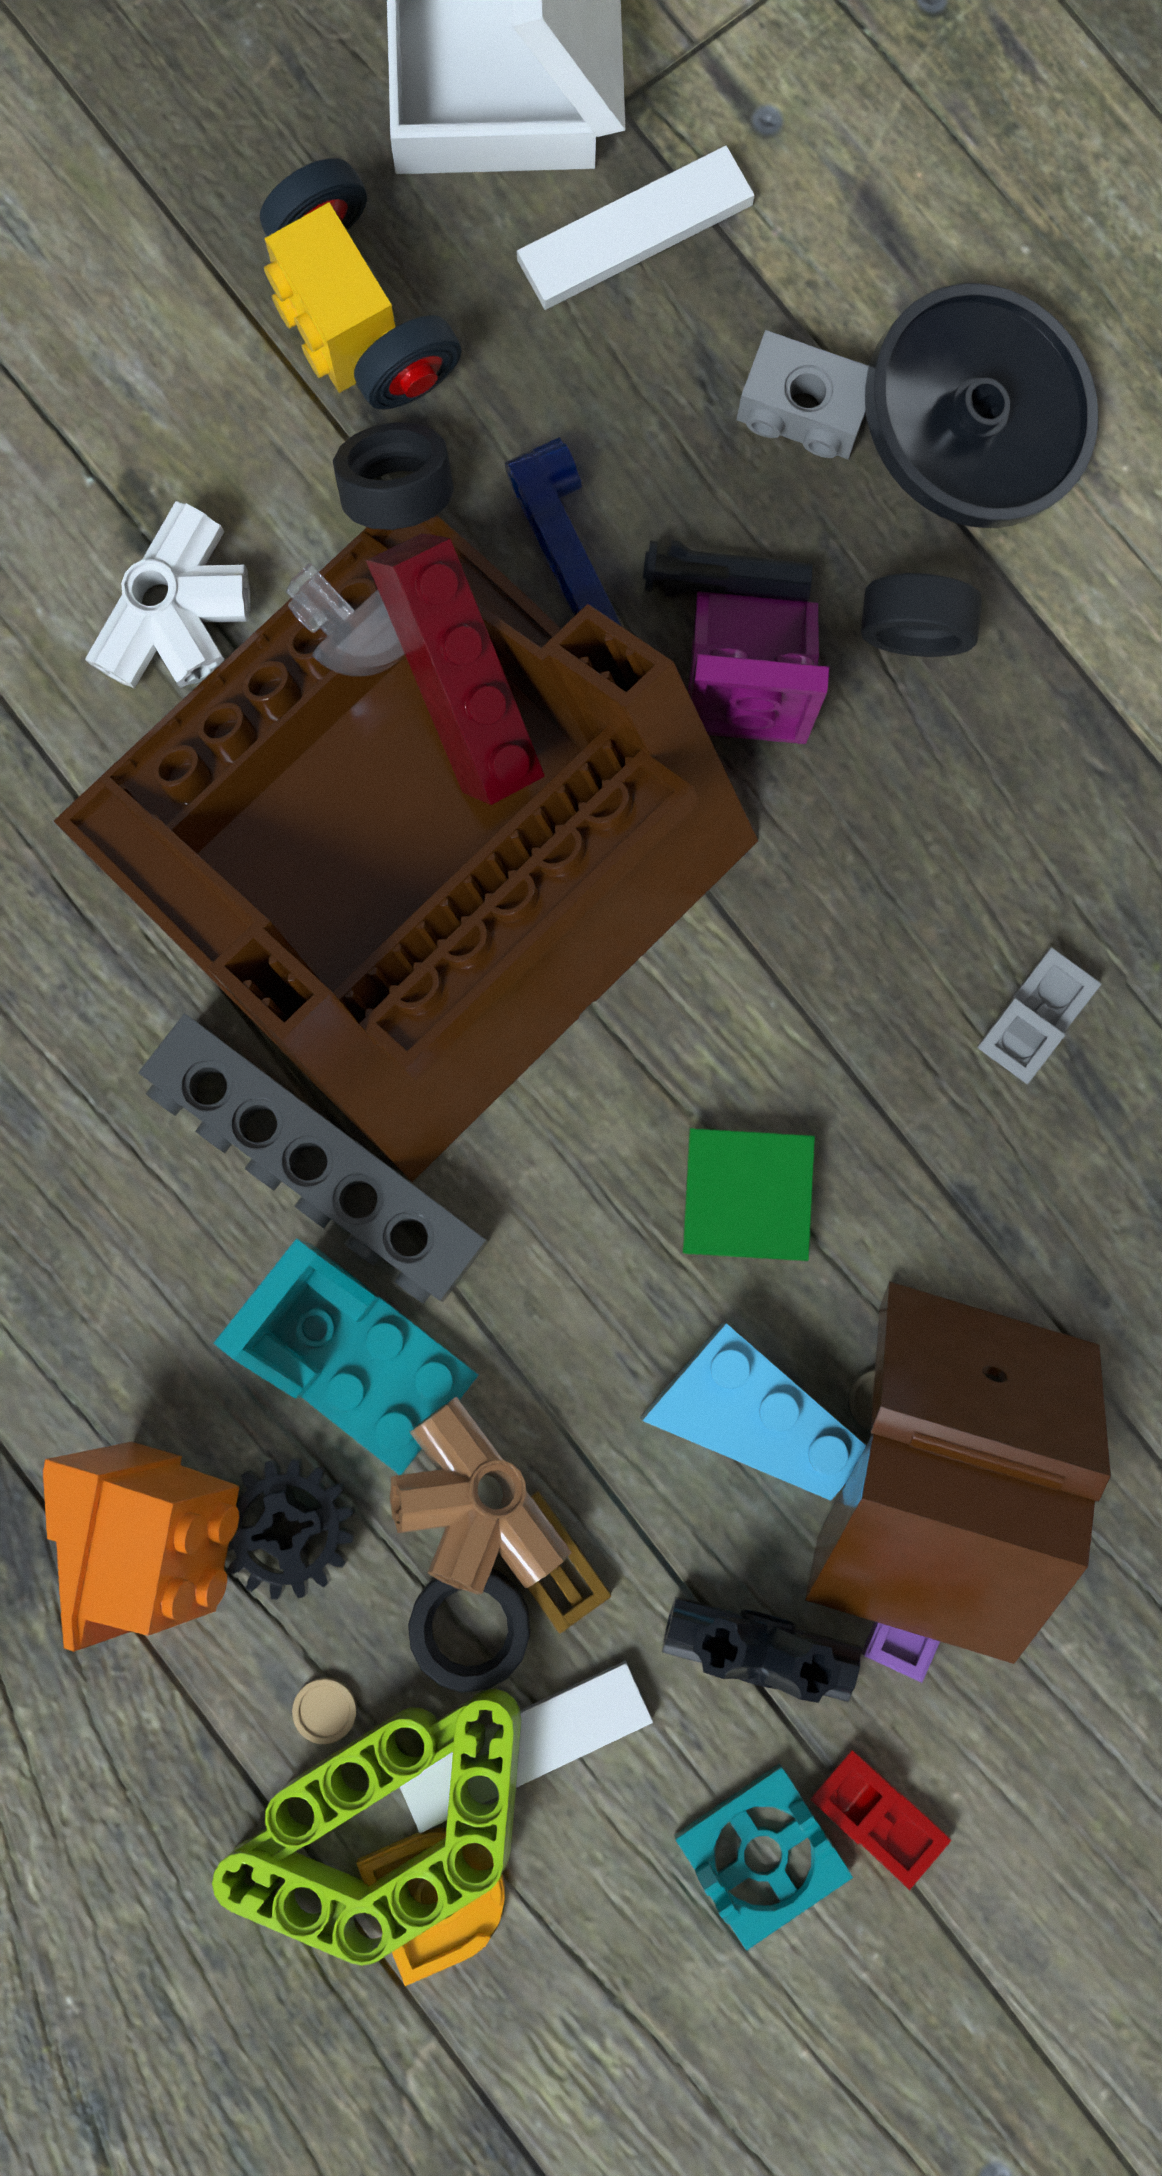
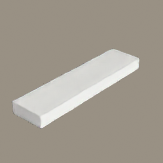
M725 145L517 250V261L544 310L752 206L754 193L728 147Z
M626 1660L520 1710L521 1732L516 1788L653 1723V1719ZM492 1723L485 1727V1742L478 1755L489 1754L490 1742L498 1729L503 1725ZM453 1752L400 1787L420 1833L447 1821ZM473 1776L468 1779V1791L477 1802L483 1804L499 1796L497 1786L488 1777Z

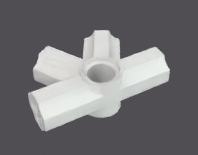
M175 501L143 559L131 565L125 572L121 583L122 596L85 658L90 665L123 685L135 689L155 652L158 651L177 685L182 688L189 684L201 682L225 660L203 622L248 621L251 609L248 570L245 565H206L224 534L222 526L189 504ZM160 584L168 586L167 596L161 603L155 606L143 605L144 593L150 587Z

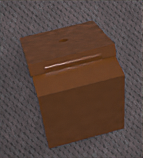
M889 1281L879 1309L871 1433L873 1434L817 1537L805 1601L1015 1664L1088 1568L1095 1501H1100L1111 1477L1100 1345ZM984 1374L994 1375L1003 1382L992 1381Z

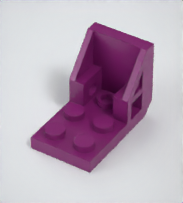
M698 591L688 694L707 734L806 744L828 689L829 667L818 666V603Z

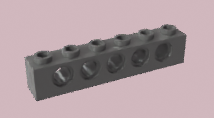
M185 1013L138 1072L153 1084L146 1092L147 1096L174 1116L179 1113L182 1107L202 1121L195 1130L196 1133L223 1153H226L232 1144L251 1158L244 1168L273 1191L283 1182L301 1197L294 1207L322 1228H325L332 1219L348 1231L351 1235L344 1243L348 1248L373 1266L381 1257L401 1271L394 1282L423 1304L430 1295L444 1302L488 1243L486 1239ZM209 1074H223L227 1081V1090L224 1097L212 1105L202 1104L197 1094L201 1080ZM261 1110L272 1111L277 1119V1128L274 1135L261 1143L252 1142L246 1132L249 1118ZM309 1147L322 1148L327 1156V1166L324 1173L314 1180H302L295 1169L298 1155ZM358 1184H368L376 1191V1208L367 1217L352 1218L345 1209V1196L352 1187ZM416 1221L422 1223L427 1230V1245L421 1253L415 1256H402L395 1248L394 1234L403 1223Z

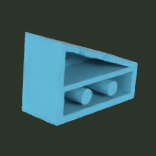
M727 1323L719 1325L640 1417L646 1423L830 1501L847 1483L866 1448L863 1442Z

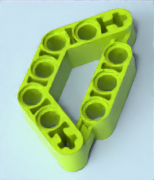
M488 1689L477 1693L473 1698L440 1719H437L431 1712L423 1708L409 1707L399 1711L293 1778L270 1800L265 1811V1825L267 1828L236 1846L219 1863L214 1871L212 1886L214 1895L220 1905L232 1913L344 1961L363 1966L379 1961L490 1891L499 1881L511 1853L521 1732V1712L517 1702L505 1691ZM484 1710L492 1711L493 1722L503 1726L493 1736L489 1746V1754L478 1755L485 1742V1726L474 1721L478 1720ZM411 1728L417 1731L424 1742V1754L418 1757H409L403 1754L395 1742L396 1730ZM453 1752L446 1837L387 1873L371 1886L365 1884L361 1879L295 1852L311 1844L420 1775L425 1769ZM344 1763H356L365 1769L369 1777V1788L367 1790L355 1791L345 1784L341 1775ZM473 1776H484L491 1779L498 1788L499 1800L493 1804L477 1802L468 1791V1779ZM300 1797L312 1806L314 1812L313 1824L302 1825L294 1821L288 1811L289 1798ZM470 1843H478L485 1846L493 1857L494 1866L487 1870L472 1868L463 1857L462 1847ZM244 1864L254 1868L252 1872V1880L256 1882L254 1886L244 1882L246 1871L241 1868ZM279 1877L284 1878L285 1883L280 1887L275 1897H273L272 1893L279 1885L275 1881ZM414 1878H423L431 1882L437 1891L438 1901L432 1904L417 1902L410 1895L408 1881ZM305 1887L316 1892L321 1900V1912L309 1913L301 1909L296 1902L295 1889ZM367 1913L374 1916L381 1925L382 1936L372 1939L360 1934L355 1927L354 1915Z

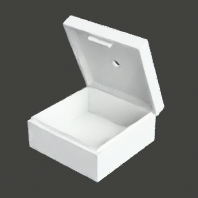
M387 0L390 139L396 174L595 169L596 136L600 137L625 131L621 0Z

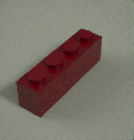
M421 533L366 560L462 793L493 805L545 777L451 538Z

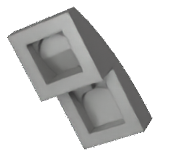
M1049 947L992 1024L977 1048L1028 1085L1065 1037V1031L1098 990L1101 983L1055 949Z

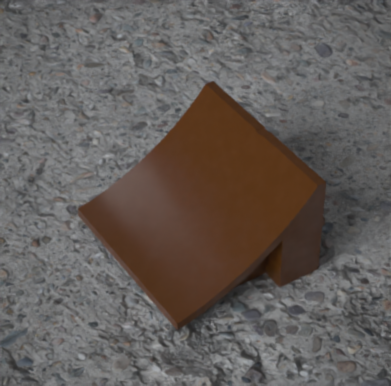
M437 515L416 526L385 530L366 527L54 820L56 825L167 934L411 1182L440 1156L577 1021L580 1014L592 1002L597 1001L758 842L674 662L589 604L561 629L516 585ZM421 533L451 538L545 775L542 779L493 805L462 793L366 560Z

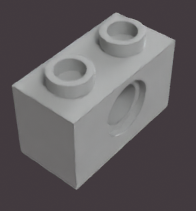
M765 330L741 395L737 421L746 423L752 432L767 438L783 436L803 443L806 450L824 458L840 456L849 460L866 413L865 384L869 366ZM797 394H809L818 401L819 405L814 408H803L798 406L791 397Z

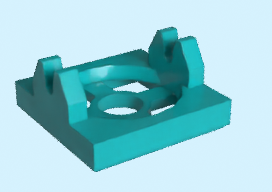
M780 1763L674 1834L676 1842L694 1868L695 1874L705 1893L711 1897L719 1915L731 1926L746 1951L853 1878L848 1867ZM753 1807H773L791 1815L795 1819L780 1830L775 1831L768 1827H757L746 1810ZM730 1822L740 1837L737 1846V1859L717 1872L716 1844L722 1829ZM759 1836H767L774 1839L781 1849V1857L778 1864L767 1872L752 1870L744 1860V1851L747 1844ZM808 1838L811 1845V1866L804 1884L797 1890L785 1871L788 1863V1850ZM747 1878H751L758 1882H769L781 1902L774 1905H753L735 1897L729 1891Z

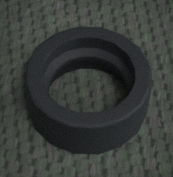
M393 422L367 428L352 435L340 445L333 459L343 512L353 522L371 529L395 530L416 526L435 517L448 505L454 492L445 440L435 430L417 423ZM398 471L414 472L403 478L386 481L372 480L386 473Z
M903 573L875 579L865 588L861 623L863 640L876 648L909 656L942 657L968 652L978 642L982 604L981 593L969 583L934 574Z
M491 1570L483 1592L488 1593L500 1603L507 1616L508 1633L504 1646L494 1658L480 1665L465 1666L452 1662L440 1652L433 1639L432 1628L436 1609L446 1597L461 1589H457L433 1577L418 1595L408 1623L410 1649L421 1670L438 1685L462 1693L485 1691L508 1679L524 1658L531 1631L529 1608L518 1586L499 1570Z

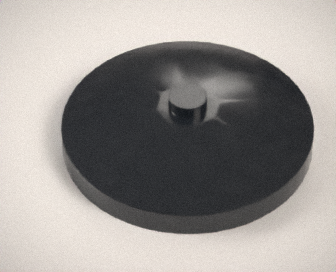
M981 283L956 284L937 289L921 297L903 311L885 331L871 357L865 384V408L875 448L883 464L900 487L916 502L936 515L954 523L978 528H1002L1017 525L1040 515L1060 501L1071 491L1087 468L1093 454L1098 430V403L1092 375L1081 350L1072 336L1048 311L1029 298L1009 289Z

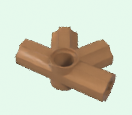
M457 1397L451 1399L410 1431V1434L437 1470L393 1475L391 1477V1492L389 1495L391 1512L396 1524L397 1533L445 1527L427 1572L428 1574L457 1589L480 1595L483 1593L498 1552L524 1588L532 1586L547 1576L572 1553L527 1493L526 1482L521 1471L513 1464L502 1459ZM484 1475L494 1477L502 1488L503 1498L497 1509L487 1507L481 1502L478 1495V1485Z

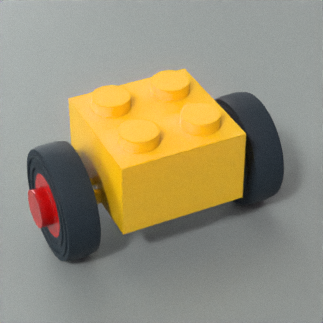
M337 158L318 160L296 170L282 180L268 195L260 211V222L267 236L264 239L271 261L270 264L264 266V271L275 291L272 299L286 326L291 329L297 325L305 341L301 345L303 352L318 378L328 374L339 393L357 384L367 402L376 409L386 410L400 407L420 398L440 384L459 362L462 349L450 325L439 316H422L395 327L392 304L347 232L357 222L366 207L367 193L364 184L348 162Z

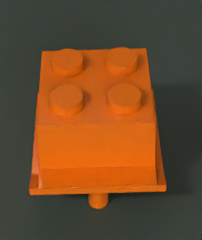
M126 1442L45 1459L43 1483L47 1539L55 1541L57 1545L64 1649L75 1652L129 1632L149 1636L216 1612L217 1605L222 1600L227 1586V1574L224 1571L229 1542L235 1535L239 1523V1510L236 1507L240 1486L182 1466V1456L135 1442Z

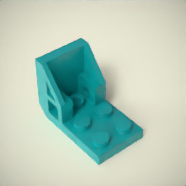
M297 1238L213 1343L233 1360L295 1399L303 1398L398 1475L404 1473L422 1449L410 1434V1431L451 1399L457 1397L460 1401L479 1376L477 1372L313 1244Z

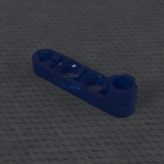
M559 437L504 463L505 470L514 494L573 615L575 616L589 604L622 626L560 501V498L582 488L575 461L566 443L564 444Z

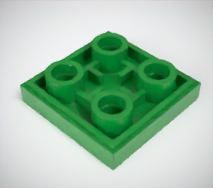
M690 1128L688 1135L682 1254L809 1261L815 1136Z

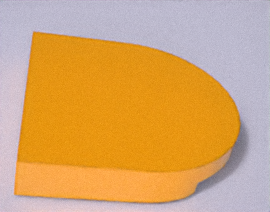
M432 1828L422 1833L418 1832L358 1858L356 1864L363 1882L371 1886L387 1873L446 1837V1831H442L446 1830V1828ZM470 1843L462 1847L463 1857L472 1868L487 1870L494 1866L493 1857L485 1846L482 1847L478 1843ZM503 1874L490 1891L392 1952L405 1986L474 1956L487 1945L500 1923L501 1914H503L502 1909L505 1904ZM414 1878L408 1881L410 1895L417 1902L432 1904L438 1901L437 1891L431 1882L423 1878Z

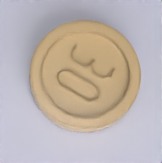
M330 1677L317 1678L307 1683L297 1694L292 1708L293 1721L298 1732L305 1739L316 1744H331L341 1740L351 1730L357 1715V1703L353 1692L343 1682Z

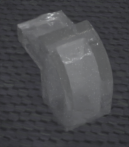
M311 563L307 564L291 579L286 590L293 598L288 604L290 610L308 630L315 633L320 628L328 636L317 646L312 654L322 665L335 672L349 676H368L389 669L405 656L378 590L354 611Z

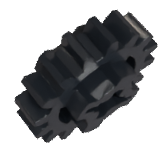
M294 1458L291 1460L287 1472L282 1473L277 1461L273 1459L265 1462L264 1479L261 1480L251 1470L241 1475L247 1490L245 1493L241 1491L238 1493L236 1507L239 1510V1523L236 1533L228 1545V1551L234 1550L237 1558L231 1562L227 1571L231 1575L245 1568L251 1573L246 1589L250 1592L265 1581L270 1583L271 1599L278 1600L282 1596L286 1585H292L297 1598H302L308 1594L309 1578L312 1577L322 1587L330 1583L331 1577L325 1567L328 1563L341 1568L347 1563L348 1558L337 1548L339 1544L351 1543L356 1539L355 1532L342 1528V1521L355 1513L354 1506H338L335 1499L342 1493L345 1487L341 1482L327 1489L322 1484L326 1468L323 1466L317 1467L307 1476L303 1474L302 1459ZM290 1486L308 1491L322 1506L310 1508L295 1499L293 1488H290ZM264 1492L265 1511L258 1523L245 1527L246 1517L252 1503ZM281 1512H285L288 1521L299 1520L302 1523L312 1520L314 1522L306 1525L292 1537V1544H288L285 1535L274 1536L273 1533L265 1536L260 1535V1533H264L281 1520ZM328 1530L327 1541L322 1553L309 1565L307 1549L309 1542L314 1534ZM262 1549L276 1557L280 1570L269 1567L261 1562L252 1551Z

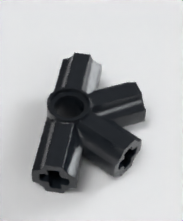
M675 1596L668 1616L661 1650L662 1653L702 1663L703 1673L721 1679H739L758 1686L779 1689L800 1700L819 1703L823 1695L846 1702L850 1701L859 1674L862 1648L857 1644L796 1629L797 1625L795 1623L773 1615L742 1609L741 1613H736Z

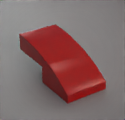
M853 1750L810 1799L858 1845L861 1844L909 1890H911L952 1841L943 1830Z

